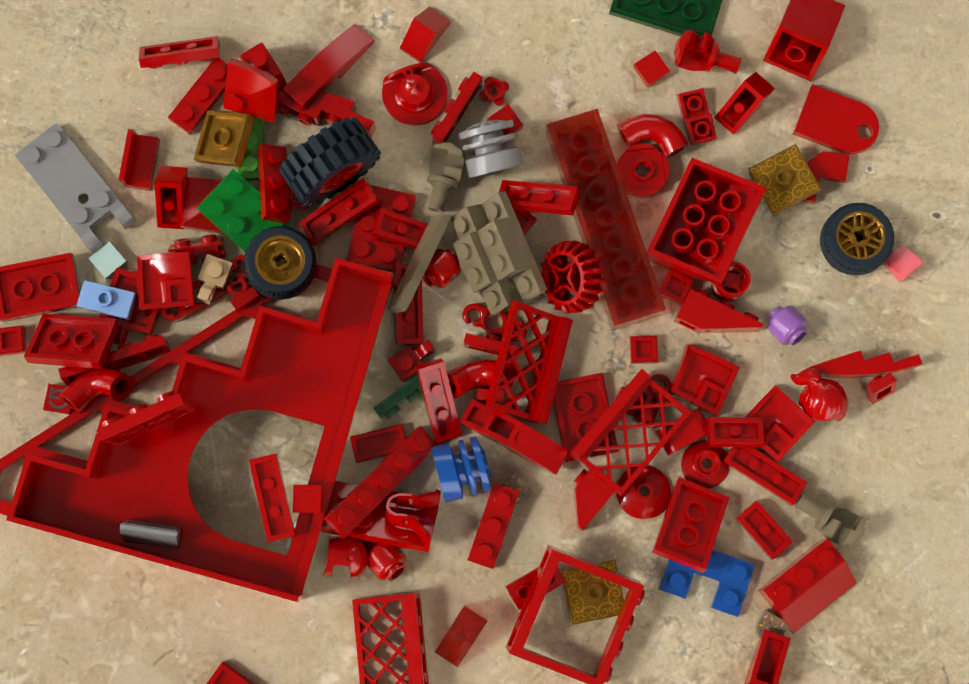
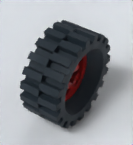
M344 118L340 123L336 121L329 128H322L315 136L313 134L307 138L308 141L299 144L296 147L297 150L291 152L287 156L288 159L282 162V167H280L279 171L300 203L305 207H310L316 203L324 202L327 198L335 197L336 193L343 192L350 184L356 183L359 177L368 173L367 170L375 166V162L380 159L381 151L358 118Z

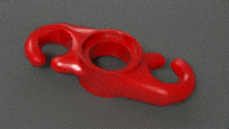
M473 303L464 308L462 317L466 324L471 323L469 313L472 310H477L480 313V317L478 320L473 321V326L481 327L488 334L503 337L508 317L504 313L497 314L503 321L502 326L499 329L493 330L487 325V320L491 316L487 306ZM520 321L518 324L519 326H522L523 324H525V322ZM527 329L522 331L524 337L527 334ZM517 336L511 338L512 342L519 341Z

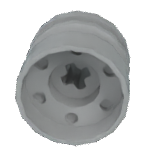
M496 119L473 125L464 132L458 133L460 140L472 138L473 141L472 144L461 146L462 150H475L476 156L465 161L469 178L523 165L520 148H507L506 142L517 137L516 133L508 135L503 133L504 129L514 127L513 120Z

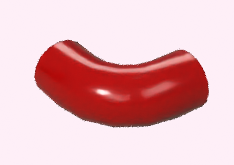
M640 114L617 124L620 136L628 147L643 140H652L660 146L664 155L669 158L689 146L678 127L672 121L660 115Z
M496 360L473 361L462 364L447 372L453 398H458L472 389L490 387ZM507 363L504 366L503 373L506 379L515 374L511 363ZM515 381L509 384L510 388L513 386Z
M110 368L93 369L76 378L59 396L71 409L80 413L93 399L102 395H108L115 400L125 399L132 391L133 381L130 376L119 370Z

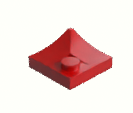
M231 58L227 67L223 109L250 114L255 118L274 123L278 114V79L256 66Z
M188 177L184 210L180 224L182 228L224 234L196 209L222 180Z
M190 251L137 255L140 310L196 305Z
M687 344L668 393L713 416H718L740 367L714 354Z
M776 385L744 417L762 418L764 445L762 448L778 462L816 422Z

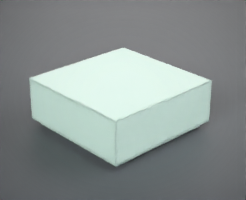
M110 242L106 243L88 258L107 280L114 275L116 268L121 269L128 263Z

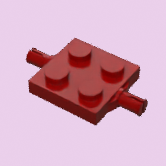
M116 268L110 287L137 294L131 318L126 320L100 313L99 318L117 319L120 326L113 343L123 345L129 332H141L152 335L161 308L140 310L137 271L129 272Z

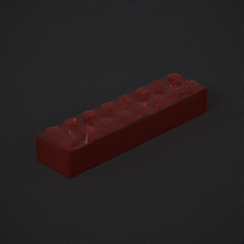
M598 108L547 124L545 133L562 184L564 186L578 187L580 191L573 217L581 241L588 244L589 249L596 250L595 257L601 259L599 267L605 269L601 272V278L605 279V281L600 284L604 291L599 295L611 330L614 331L662 316L666 308Z

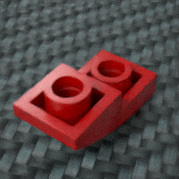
M704 88L676 94L690 145L717 139L712 113L709 114Z

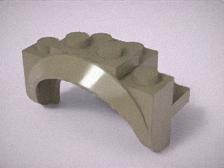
M506 191L495 194L482 204L465 207L450 218L457 233V241L453 246L456 250L461 270L469 282L473 293L477 292L485 300L491 316L509 312L511 301L530 305L545 297L542 294L547 291V287ZM513 277L516 286L507 279Z

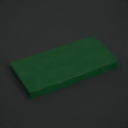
M613 0L609 15L681 37L687 30H692L704 37L705 32L712 36L723 0Z

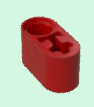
M700 408L691 411V414L665 443L663 449L667 456L707 435L706 419ZM666 426V434L672 426ZM662 428L654 432L659 442L663 438Z

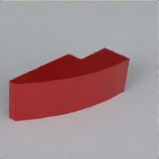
M764 629L744 684H778L791 638Z

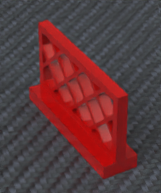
M511 301L485 407L522 418L530 423L548 424L573 320L550 314L518 301ZM519 309L524 311L528 322L522 326H519L516 319ZM542 318L548 320L546 332L541 334L536 323ZM531 326L536 338L527 344L522 331ZM517 336L522 348L513 353L510 342L511 338ZM538 343L541 352L539 358L535 360L530 348ZM525 353L529 365L520 369L516 357ZM510 362L515 374L506 379L503 370L505 364ZM532 369L534 380L533 384L528 387L523 375ZM518 379L523 391L514 396L509 384ZM504 389L508 401L502 405L495 403L498 391ZM526 396L528 401L526 412H521L517 401Z
M641 369L574 447L570 456L576 461H580L616 493L622 496L691 414V411L653 381L646 371ZM649 386L658 393L659 404L644 405L643 393ZM663 398L669 403H663ZM639 399L640 405L633 406L634 403ZM664 407H675L683 415L677 422H665ZM660 408L661 423L646 424L644 409ZM640 409L642 424L626 425L625 414L629 410ZM622 419L623 426H616L617 423ZM666 426H672L666 434ZM662 427V440L656 443H648L646 428ZM642 428L644 443L628 445L627 429ZM613 430H623L624 445L609 446L608 434ZM605 440V446L598 447ZM644 447L645 460L642 463L630 464L629 449ZM648 447H655L649 454ZM625 449L626 464L611 465L609 450ZM606 450L607 466H595L588 460L594 451ZM638 467L631 475V468ZM627 468L628 480L620 487L612 480L611 469ZM601 470H607L608 476L605 475Z
M420 593L352 600L360 684H367V679L371 682L370 684H380L377 681L386 670L398 679L395 684H400L401 682L403 684H429ZM401 600L402 613L395 620L384 610L391 601ZM385 602L382 607H379L376 603ZM361 604H370L378 611L369 623L361 617ZM381 614L393 623L384 635L372 626ZM402 618H403V626H402L401 624H399V622L401 621ZM362 623L366 626L363 631H362ZM395 627L404 633L405 638L399 648L387 639ZM369 629L380 638L372 651L363 644V636ZM383 642L395 651L387 663L375 654ZM404 647L406 649V654L402 652V649ZM398 654L407 661V669L401 676L390 667ZM371 657L383 666L375 678L366 672V664ZM407 674H408V680H409V682H407V681L404 679V678L407 676Z

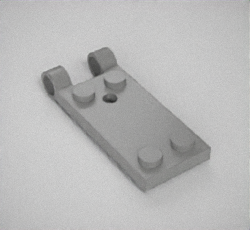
M55 123L15 154L20 163L93 254L102 248L104 244L92 231V228L111 213H113L125 229L136 222L58 123ZM88 195L89 200L84 204L80 203V197Z

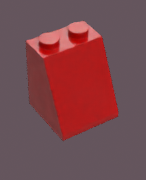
M790 0L763 61L811 82L830 46L846 5L834 0Z

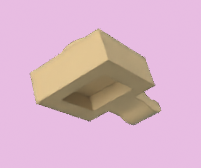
M207 254L198 276V281L204 283L197 297L200 299V302L210 305L216 288L225 289L234 266L232 262Z

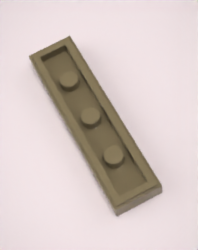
M445 213L431 217L387 307L391 312L407 311L451 220V217Z

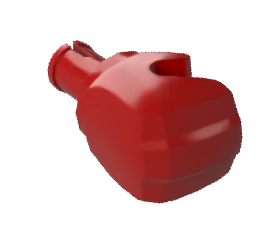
M687 30L677 40L674 47L675 66L690 71L704 70L709 73L711 68L713 69L715 66L736 74L742 58L721 52L720 48H718L719 42L714 41L715 39L706 32L704 37L692 30Z

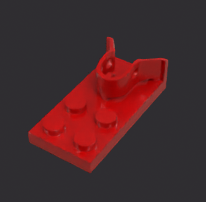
M335 480L325 517L357 486L356 484ZM436 489L435 492L418 496L392 491L347 537L429 553L441 491ZM324 520L321 532L338 535Z

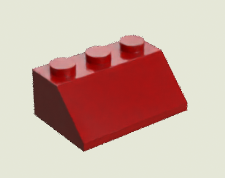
M826 538L818 541L758 589V591L779 618L787 624L790 632L794 634L857 582L845 559Z

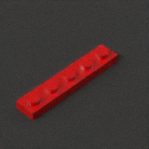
M421 426L416 427L324 520L342 539L346 538L432 452L431 448L438 446V444Z

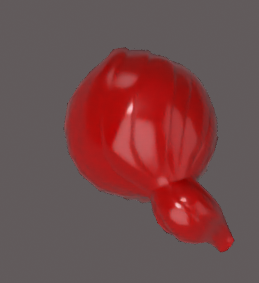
M807 368L798 374L790 375L796 385H806L800 394L798 402L799 406H802L808 416L820 421L836 419L838 422L846 416L848 410L847 394L838 382L832 379H822L820 372L814 368Z

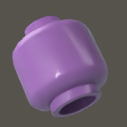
M789 305L783 308L778 306L768 316L770 321L767 328L782 345H796L808 333L806 318L794 306Z

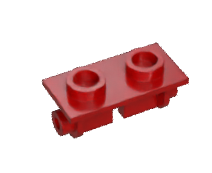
M216 234L204 235L200 237L201 240L190 242V238L177 239L168 249V252L190 251L192 265L197 264L196 254H201L202 263H204L207 254L220 259L226 258L225 247L219 246L223 243L224 237L217 238Z
M558 566L546 594L566 583ZM538 567L505 586L518 610H521Z

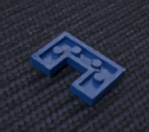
M712 550L706 571L701 573L668 559L659 590L686 599L694 573L713 579L719 583L711 608L738 617L755 564Z

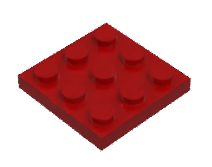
M173 391L157 397L158 402L153 405L147 406L144 403L130 409L131 415L121 419H119V416H115L102 422L103 427L96 430L101 442L118 446L195 411V407L191 399L180 393L174 394Z

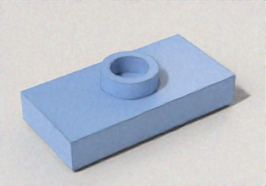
M84 280L76 306L130 320L137 294Z

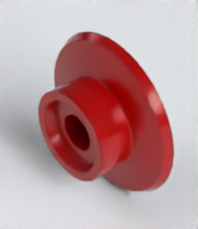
M701 440L691 444L685 450L681 460V468L686 480L708 489L720 485L726 479L730 468L722 462L727 455L726 451L722 447H708V440ZM703 459L710 461L711 466L709 469H705L702 466Z

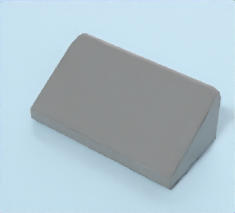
M125 520L120 524L121 538L125 542L172 549L179 547L180 527Z

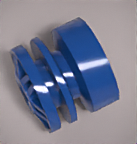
M476 436L470 437L472 450L466 451L463 439L459 440V453L457 454L453 453L448 443L431 448L445 503L463 499L462 486L468 485L473 496L477 495L476 482L481 481L484 493L491 491V473L485 451Z

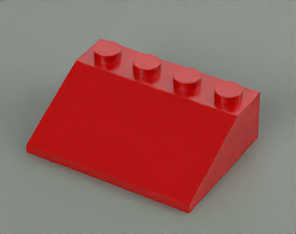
M691 158L647 250L648 260L666 269H672L684 275L722 285L767 187Z

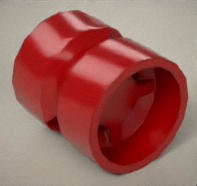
M733 261L722 285L711 282L713 295L718 300L727 302L738 300L751 283V275L748 268L742 263Z

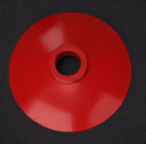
M647 465L622 496L618 493L616 495L620 507L628 515L637 519H651L666 509L671 496V488L668 479L660 470ZM638 467L631 468V475ZM627 471L618 481L617 485L620 487L628 480ZM643 486L647 487L650 491L646 497L640 494V488Z

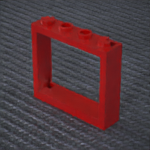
M547 545L507 642L506 649L511 655L586 684L607 683L613 672V667H611L613 660L622 651V639L625 631H629L633 625L634 616L632 614L636 605L639 606L644 598V585L639 580ZM559 561L629 589L594 675L524 648Z

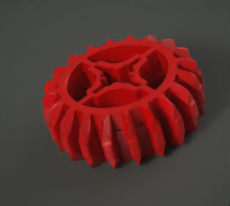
M577 240L561 241L557 245L550 247V251L544 254L545 260L540 263L543 271L540 273L547 291L543 292L542 295L549 296L548 304L554 305L555 310L563 311V313L567 314L581 313L593 307V303L599 301L598 294L604 291L600 284L605 281V279L601 278V272L605 269L599 267L601 259L595 257L596 250L589 249L588 244L580 243ZM569 257L573 260L571 263L567 260Z

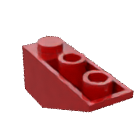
M699 288L688 291L674 320L675 323L696 333L758 332L764 325L759 322V317L749 312L742 314L734 310L735 306L724 300H720V302L710 298L711 295L708 292Z

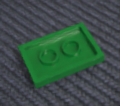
M234 169L196 208L244 252H246L250 241L261 231L277 226L290 227L293 224L291 221L279 223L262 220L260 193Z

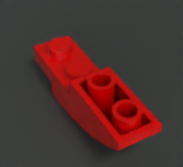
M283 91L279 92L278 113L287 116L290 113L296 116L299 122L307 126H311L312 123L320 126L323 118H326L325 121L332 125L336 121L340 123L344 118L350 119L355 117L356 119L358 118L371 138L376 129L375 122L355 113V101L338 95L319 92L303 110L287 97Z
M474 399L470 401L459 421L460 425L507 448L509 452L554 475L558 474L569 454L567 449L533 428L503 412L485 407L484 404Z

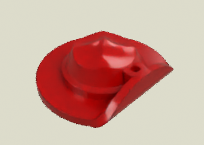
M417 63L403 67L388 74L383 80L382 99L387 112L400 123L411 126L427 124L436 119L446 105L448 96L446 82L441 73L430 63Z

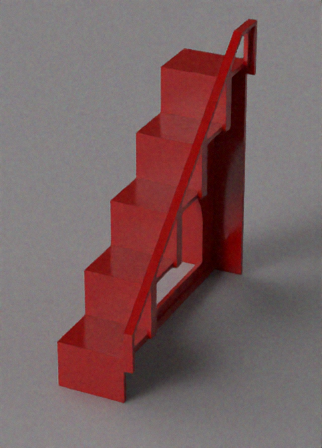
M335 258L333 268L317 264L314 278L328 282L317 322L261 307L270 301L271 298L259 294L258 297L241 308L232 311L130 376L134 387L170 363L179 365L172 391L174 394L180 393L191 399L195 411L118 446L101 442L96 432L88 461L40 448L41 445L96 410L103 411L98 425V429L103 427L102 422L115 416H119V419L131 415L129 410L136 407L116 401L108 395L95 398L80 413L73 412L0 459L1 474L2 470L20 458L25 457L13 500L9 502L0 499V514L7 516L6 521L299 602L305 595L303 591L389 293L390 290H393L392 273ZM242 317L255 319L241 368L188 353ZM246 410H266L324 426L308 485H322L321 513H299L295 526L296 536L292 537L287 555L234 541L219 534L202 519L192 501L188 484V472L193 451L201 437L210 427L231 414ZM125 520L180 527L179 547L172 549L125 542L121 538L120 524Z

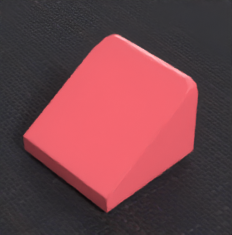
M902 245L883 264L901 282L918 268L923 261Z

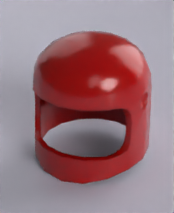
M329 536L327 565L322 576L332 577L333 567L336 565L348 566L350 568V578L363 574L367 565L368 555L365 543L360 539L349 537L342 539L341 537Z

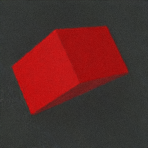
M428 7L414 17L402 41L400 50L422 63L450 25L451 20L433 8Z

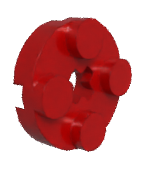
M645 143L635 144L626 149L616 165V178L623 191L628 195L640 198L650 197L661 191L670 173L667 157L655 149L654 146ZM640 164H644V167L650 170V172L646 173L645 177H641L635 171L639 169Z

